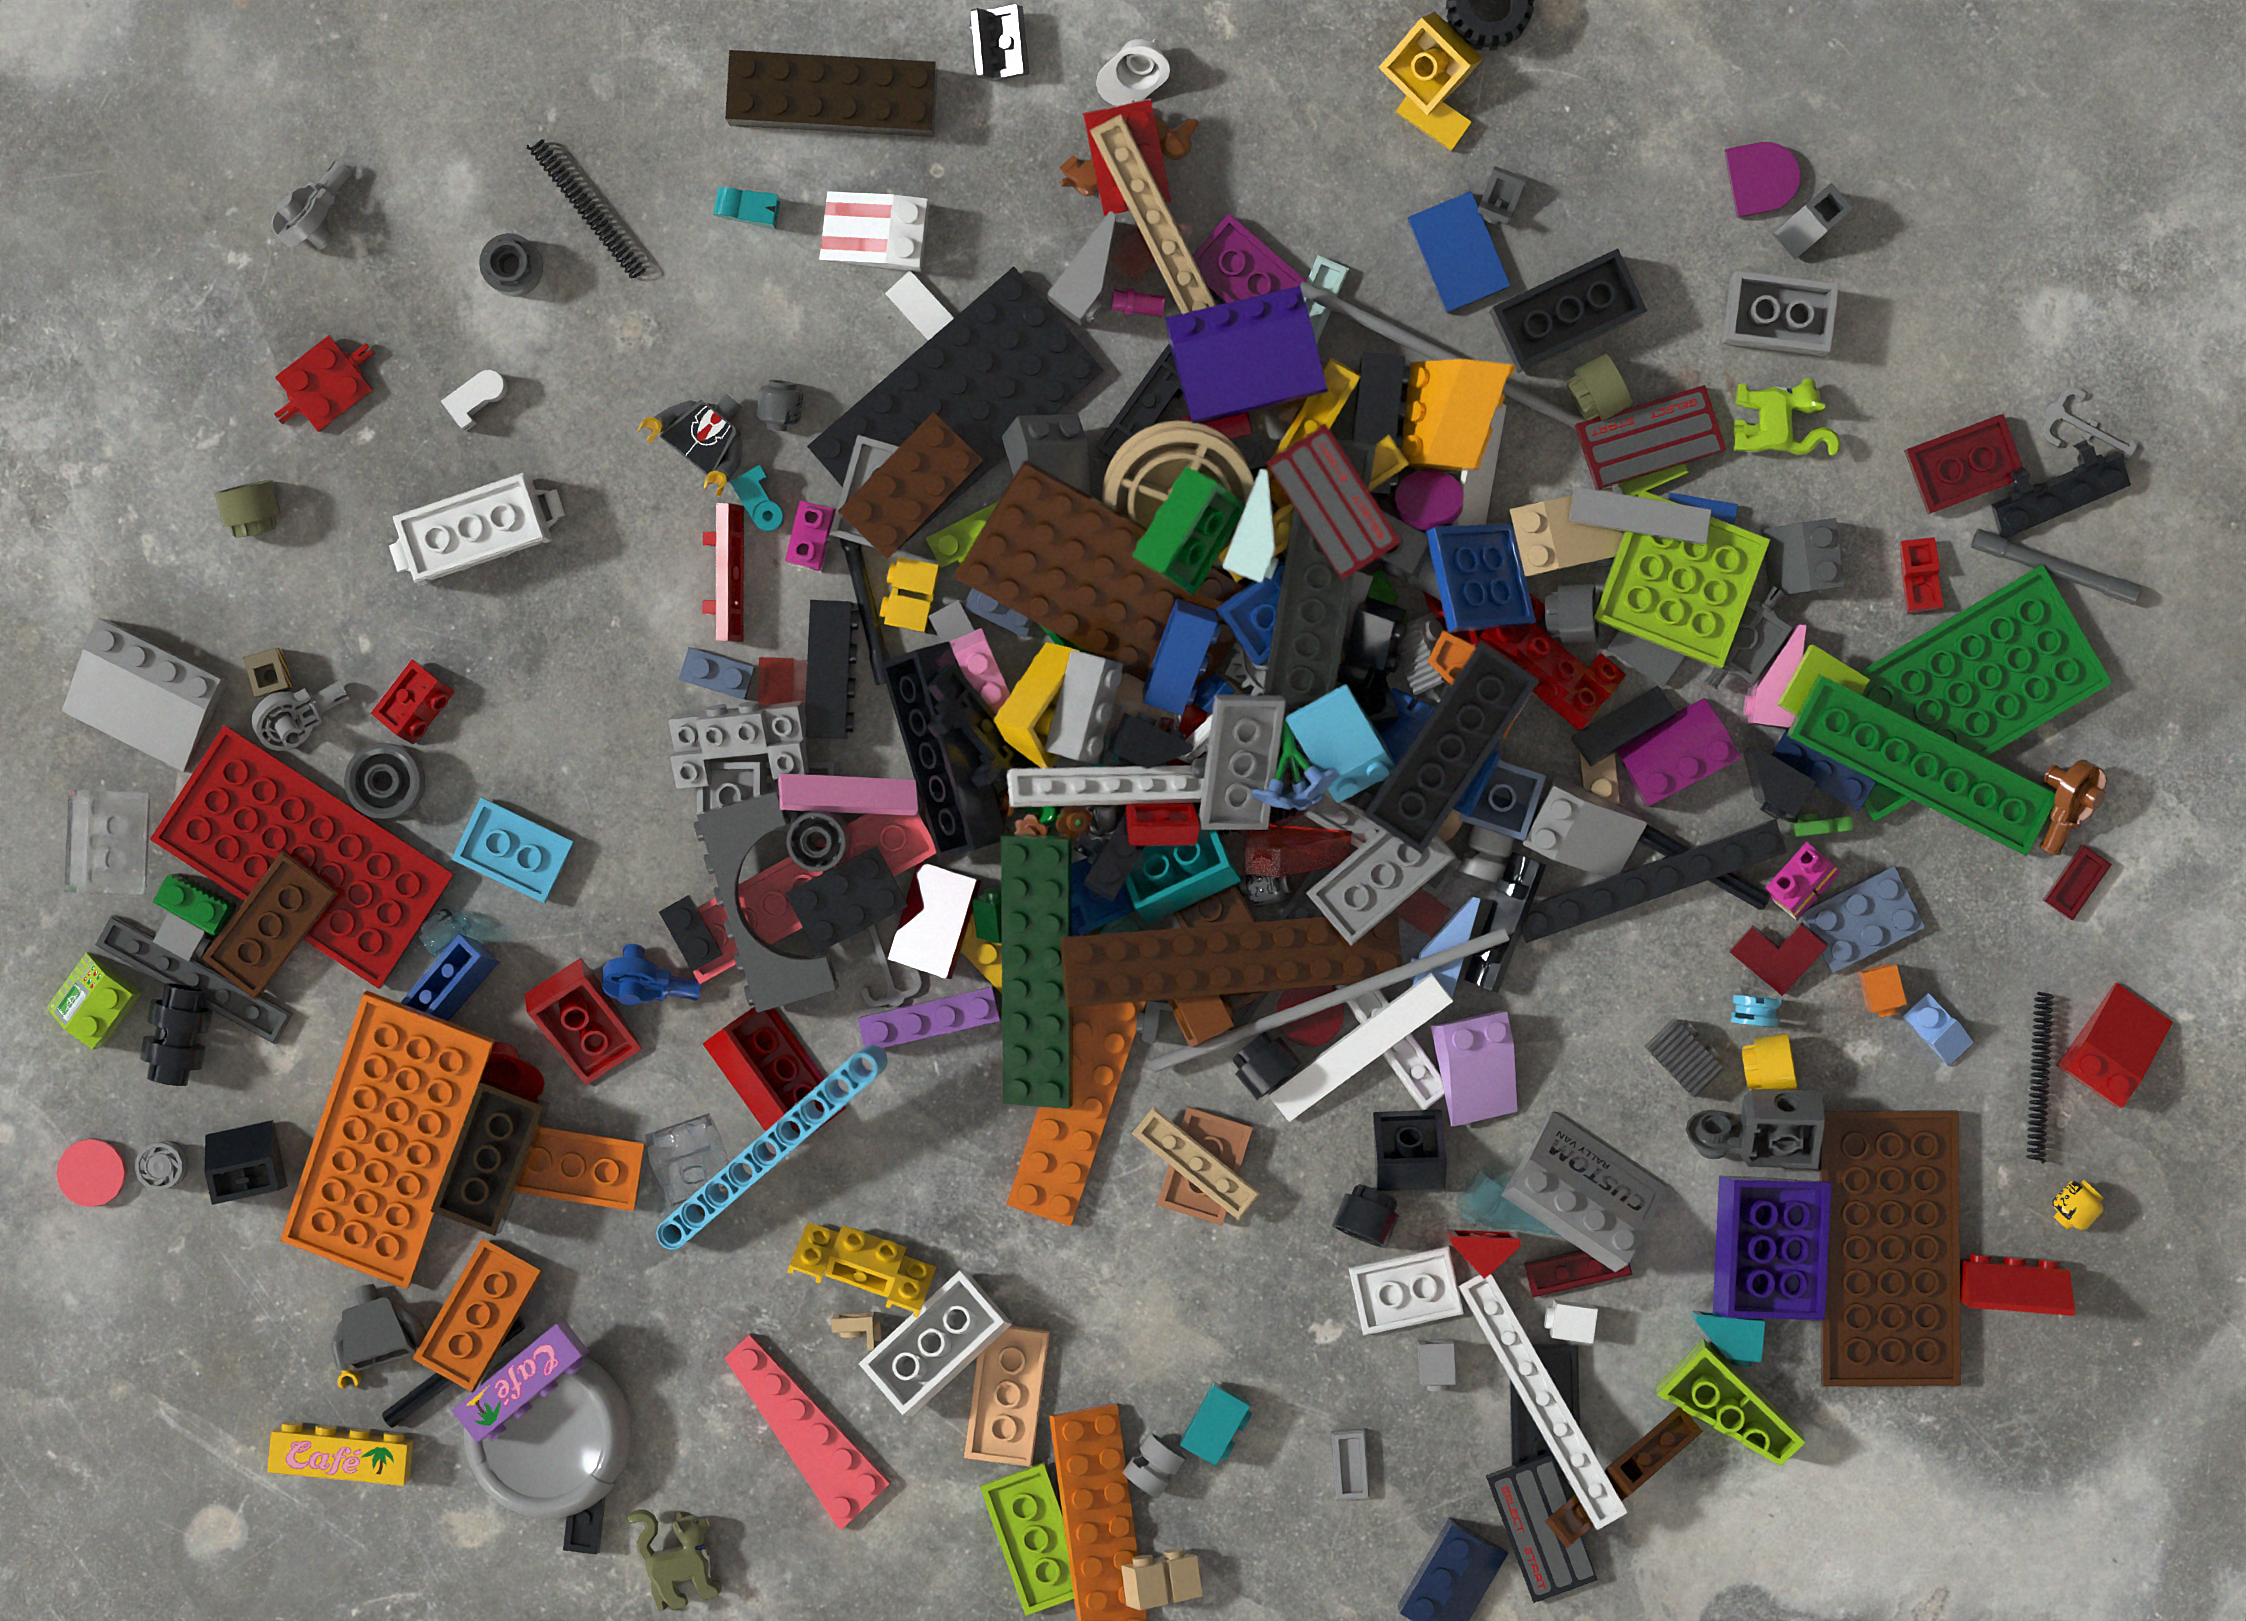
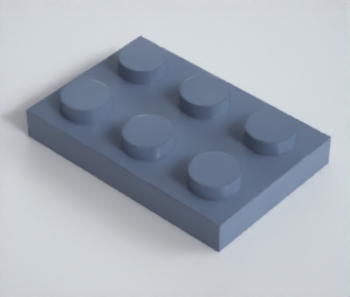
M1891 866L1809 907L1802 915L1807 926L1828 943V947L1821 954L1831 973H1835L1925 928L1895 866Z

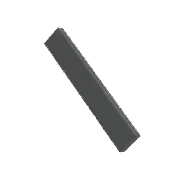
M111 915L95 946L164 984L178 983L206 990L204 1006L265 1040L277 1044L293 1013L262 996L254 1000L224 975L197 960L187 961L154 943L155 937L121 918Z

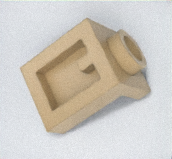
M875 1312L833 1314L831 1318L832 1333L840 1332V1337L852 1338L861 1336V1331H866L867 1351H873L876 1348V1341H882L881 1320L875 1321Z

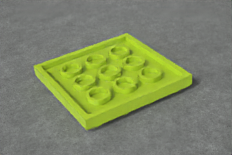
M1641 490L1638 495L1640 498L1675 503L1644 490ZM1711 516L1705 545L1624 532L1593 619L1721 669L1725 663L1770 539Z

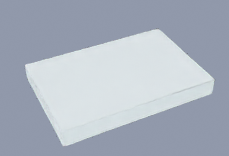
M1449 1246L1348 1267L1363 1336L1464 1314Z

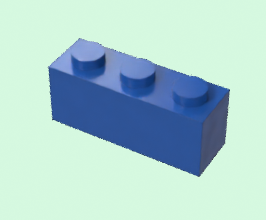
M1176 599L1142 689L1144 704L1179 715L1183 714L1186 704L1190 706L1193 704L1197 692V686L1194 685L1198 674H1204L1209 660V655H1206L1209 643H1216L1221 625L1217 624L1216 611Z
M458 934L400 1003L449 1022L497 966L499 961L478 940Z

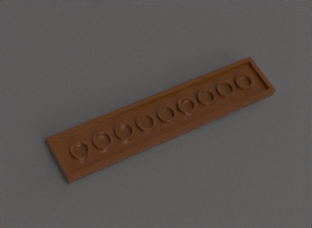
M1392 911L1352 946L1348 944L1326 917L1060 938L1066 1008L1350 985L1403 966L1397 911Z

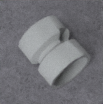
M1472 825L1467 841L1471 849L1463 854L1462 863L1458 871L1497 883L1499 877L1503 878L1506 866L1502 861L1503 858L1510 856L1515 838Z
M1150 1433L1140 1446V1457L1133 1456L1123 1470V1474L1137 1487L1149 1495L1159 1498L1169 1484L1168 1475L1176 1474L1186 1461V1457L1169 1442L1154 1433Z

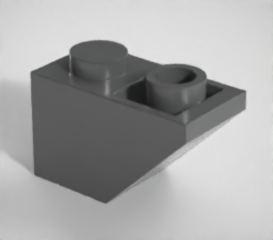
M1831 183L1777 229L1773 235L1789 254L1796 259L1854 208Z

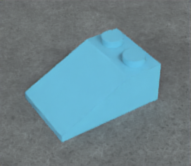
M1346 684L1285 717L1312 765H1315L1321 774L1326 773L1331 768H1335L1340 774L1328 788L1337 804L1385 779L1395 767L1385 741Z

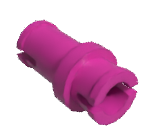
M1128 288L1127 291L1114 289L1111 311H1122L1126 316L1137 313L1162 318L1165 296L1136 293L1135 289Z

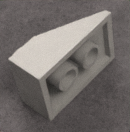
M1111 211L1047 293L1049 303L1080 327L1086 321L1091 324L1103 309L1101 301L1116 230V215Z
M1555 775L1532 818L1526 839L1522 845L1552 860L1597 875L1609 877L1622 871L1648 820Z

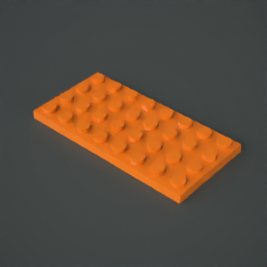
M366 990L362 994L280 1241L408 1289L411 1286L436 1214L430 1210L477 1086L483 1078L495 1039Z

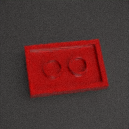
M1151 99L1082 113L1104 216H1107L1110 211L1113 214L1130 210L1090 130L1120 114L1165 203L1172 202Z

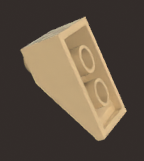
M1612 487L1600 489V491L1613 493ZM1572 495L1510 509L1526 578L1614 558L1621 543L1623 533L1618 530L1568 522Z

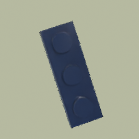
M1787 728L1774 749L1772 756L1816 781V787L1860 811L1877 781L1788 737L1789 728Z

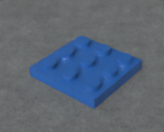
M1513 523L1434 527L1426 531L1448 632L1528 626L1536 622Z

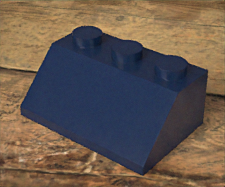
M1448 1518L1397 1605L1399 1613L1411 1621H1469L1506 1559L1508 1552L1455 1520Z

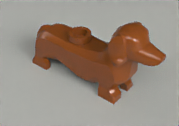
M1154 115L1162 153L1172 160H1179L1188 155L1192 148L1190 137L1198 126L1199 121L1187 119L1177 128L1170 129L1160 117ZM1072 155L1059 167L1063 174L1067 176V178L1060 181L1061 187H1073L1080 194L1091 196L1098 191L1092 159L1086 160L1079 166L1080 162Z

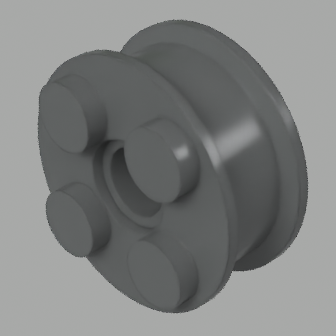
M388 743L372 744L358 751L350 760L344 776L345 791L352 805L361 813L378 819L397 818L410 812L421 800L425 789V773L418 758L407 748ZM383 771L388 772L393 780L392 786L386 791L380 789L377 784V778Z

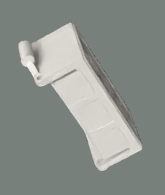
M521 473L393 516L399 539L396 543L389 545L397 572L410 571L414 582L423 585L429 583V580L469 569L472 566L510 555L541 542H551L552 537L549 528L559 518L566 515L557 490L535 489L531 476ZM543 494L552 516V520L549 521L545 519L538 496Z

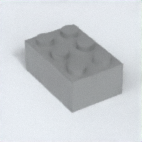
M1736 270L1730 276L1722 344L1824 357L1831 351L1839 283Z

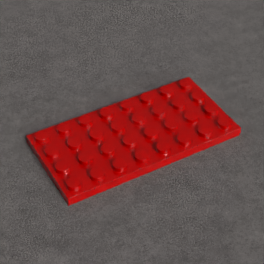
M223 725L150 838L152 842L243 901H245L283 850H287L339 891L338 895L303 940L378 989L383 987L420 930L421 924L423 925V922L427 919L455 876V873L228 725Z

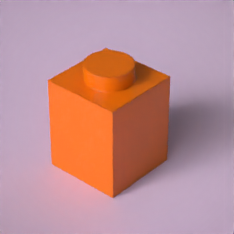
M1889 963L1858 971L1868 1012H1878L1879 1017H1885L1899 1013L1898 1007L1907 1005L1897 964Z

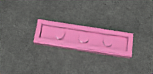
M780 773L778 779L780 810L916 816L918 811L916 780Z

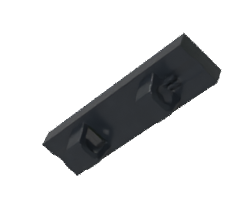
M1512 852L1503 878L1499 877L1495 890L1497 893L1481 936L1505 927L1509 941L1493 946L1499 950L1488 948L1471 954L1473 957L1464 980L1491 992H1499L1546 864Z

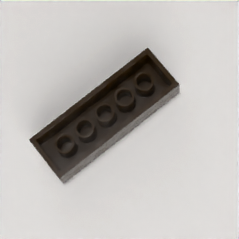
M729 50L725 119L730 126L934 137L938 68L934 61Z

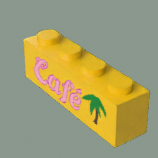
M282 1422V1426H278L271 1431L267 1473L404 1486L410 1480L414 1439H405L404 1433L384 1432V1436L370 1435V1430L360 1428L350 1429V1433L336 1432L337 1427L329 1425H317L316 1430L302 1429L303 1424L298 1422Z

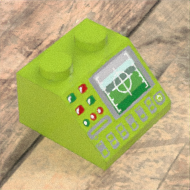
M87 952L46 1008L65 1031L94 1050L104 1047L143 992Z

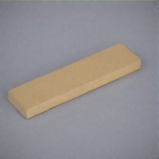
M1154 1106L1132 1132V1135L1237 1220L1243 1216L1260 1195L1259 1191Z

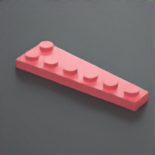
M751 1333L724 1358L836 1526L842 1530L890 1484L889 1479Z

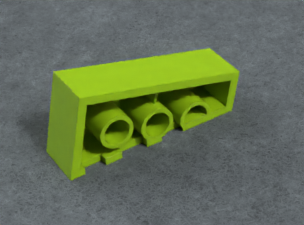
M1704 1338L1656 1385V1395L1660 1398L1674 1403L1682 1408L1683 1411L1707 1422L1721 1433L1735 1438L1742 1445L1779 1466H1782L1805 1444L1803 1432Z

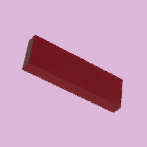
M1583 1250L1524 1263L1532 1298L1633 1275L1630 1262L1625 1267L1614 1272Z

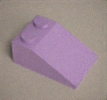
M1493 1011L1431 1025L1451 1126L1518 1112L1514 1043L1507 1011Z

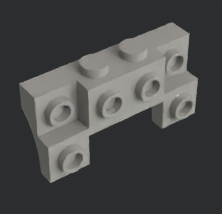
M749 701L739 704L738 708L727 709L725 704L707 707L706 711L675 714L668 719L675 752L670 756L676 789L709 786L713 782L710 759L768 753L773 780L779 779L780 773L804 775L809 773L806 754L807 718L803 701L759 705L758 701Z

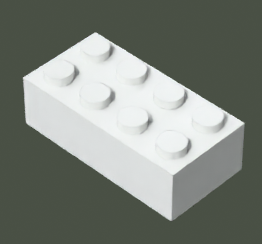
M958 1271L923 1304L918 1318L913 1317V1313L859 1363L862 1369L903 1416L912 1417L1012 1325V1322L967 1272Z

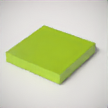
M1809 645L1777 705L1792 715L1797 716L1818 674L1860 695L1864 692L1870 679L1817 646Z

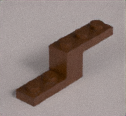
M1677 1407L1630 1449L1604 1469L1621 1502L1703 1432L1682 1408ZM1576 1494L1544 1521L1566 1548L1571 1546L1594 1526Z

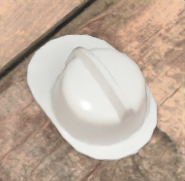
M1144 39L1131 40L1099 71L1096 80L1098 93L1105 101L1115 106L1131 103L1133 100L1135 102L1144 100L1168 79L1170 73L1169 62L1159 49V42L1156 39L1152 41Z

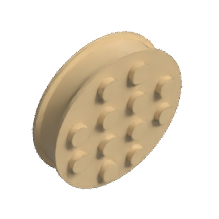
M1167 421L1139 431L1119 448L1112 458L1104 477L1102 501L1105 505L1149 528L1155 518L1156 511L1163 505L1173 488L1174 481L1181 475L1186 466L1216 481L1246 505L1252 493L1254 481L1243 454L1224 434L1200 423ZM1241 518L1238 521L1237 525L1235 526L1234 530L1232 531L1223 548L1233 541ZM1217 556L1213 565L1219 567L1223 563Z

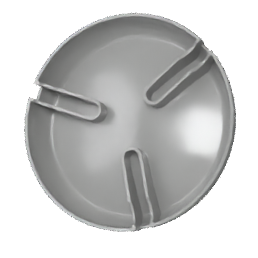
M521 1352L506 1358L492 1368L481 1380L477 1389ZM586 1356L582 1359L585 1365L570 1377L566 1373L556 1380L559 1385L557 1389L545 1398L538 1395L530 1402L533 1408L518 1420L514 1417L510 1418L504 1423L507 1430L492 1442L486 1438L476 1443L463 1426L465 1454L468 1464L477 1478V1482L493 1500L512 1512L539 1519L563 1518L580 1513L604 1498L615 1486L616 1483L614 1481L617 1475L623 1473L632 1442V1424L627 1403L613 1378L600 1365Z

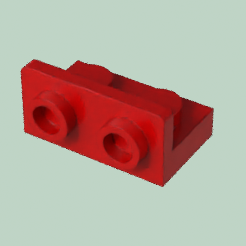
M412 659L371 714L396 736L411 744H415L426 733L428 726L437 714L446 707L454 690L438 680L420 663Z

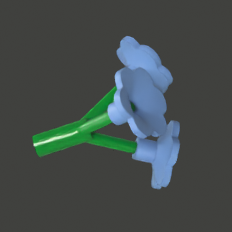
M1283 722L1280 737L1283 754L1275 778L1270 780L1266 791L1253 789L1251 795L1255 800L1262 801L1273 807L1284 809L1295 807L1297 810H1305L1311 804L1318 803L1322 799L1321 793L1325 792L1340 774L1335 768H1331L1326 773L1321 774L1315 765L1310 766L1297 751L1290 726L1287 722ZM1289 760L1293 775L1291 780L1292 786L1282 790L1284 783L1281 781ZM1297 762L1306 771L1304 775L1310 782L1305 781L1304 777L1300 776Z

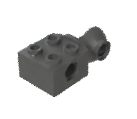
M1751 1089L1744 1096L1741 1114H1728L1723 1111L1707 1110L1693 1115L1688 1120L1686 1126L1689 1141L1703 1157L1708 1159H1720L1727 1153H1739L1748 1167L1818 1169L1825 1123L1822 1091Z

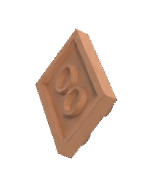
M1187 1106L1181 1129L1238 1174L1253 1126ZM1171 1165L1168 1166L1157 1205L1222 1226L1227 1211Z

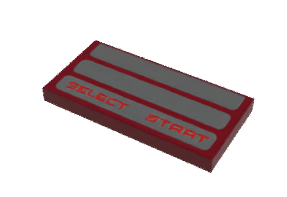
M1705 385L1629 407L1604 421L1599 416L1591 421L1586 420L1575 425L1596 490L1722 453L1726 450Z
M1323 424L1266 462L1341 580H1344L1401 543L1326 424Z

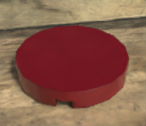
M1332 986L1284 990L1276 1004V1013L1331 993L1335 989ZM1343 1003L1279 1027L1290 1041L1301 1046L1321 1045L1330 1041L1339 1032L1344 1020Z

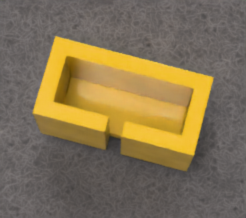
M899 556L897 564H890L887 583L892 584L890 597H883L880 617H885V625L927 633L928 616L931 614L940 571L939 565Z

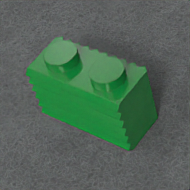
M181 873L166 875L153 900V903L212 935L221 933L236 909L235 902L230 903L229 899L224 900L223 896L212 893L211 889L206 890L205 886L200 887L199 883L188 880L187 876L182 877Z

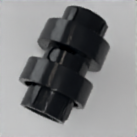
M165 983L162 999H152L150 1001L147 1022L155 1025L156 1031L155 1036L143 1037L140 1059L149 1063L148 1080L165 1085L187 1086L190 1070L202 1069L206 1047L196 1043L198 1033L209 1032L213 1014L211 1009L203 1006L206 990L185 984Z

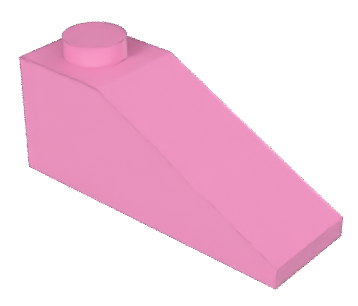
M1799 624L1793 627V632L1753 687L1751 696L1746 695L1743 713L1744 716H1749L1748 724L1780 728L1791 727L1795 716L1779 707L1777 703L1803 657L1806 625Z

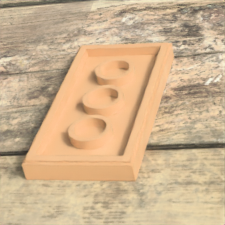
M1011 1325L978 1355L964 1458L1032 1467L1050 1330Z

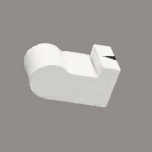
M484 370L441 400V402L459 427L464 431H468L477 424L472 415L489 402H498L505 397L508 390L507 382L499 373L492 370Z

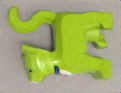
M1810 378L1803 379L1799 385L1793 388L1775 386L1758 391H1749L1746 384H1737L1735 404L1759 410V422L1756 425H1747L1744 420H1735L1733 435L1735 437L1734 451L1756 453L1770 449L1801 455L1810 453L1819 442L1825 441L1830 455L1833 456L1839 452L1841 444L1839 436L1829 428L1821 427L1812 430L1803 441L1793 437L1792 410L1795 409L1810 414L1820 413L1822 409H1825V404L1821 403L1820 391L1816 386L1815 380Z

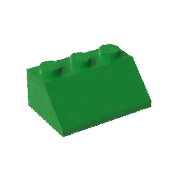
M1186 466L1181 475L1174 481L1173 488L1165 502L1156 511L1155 518L1147 532L1138 541L1137 548L1132 557L1188 593L1195 595L1243 515L1246 504L1216 481Z

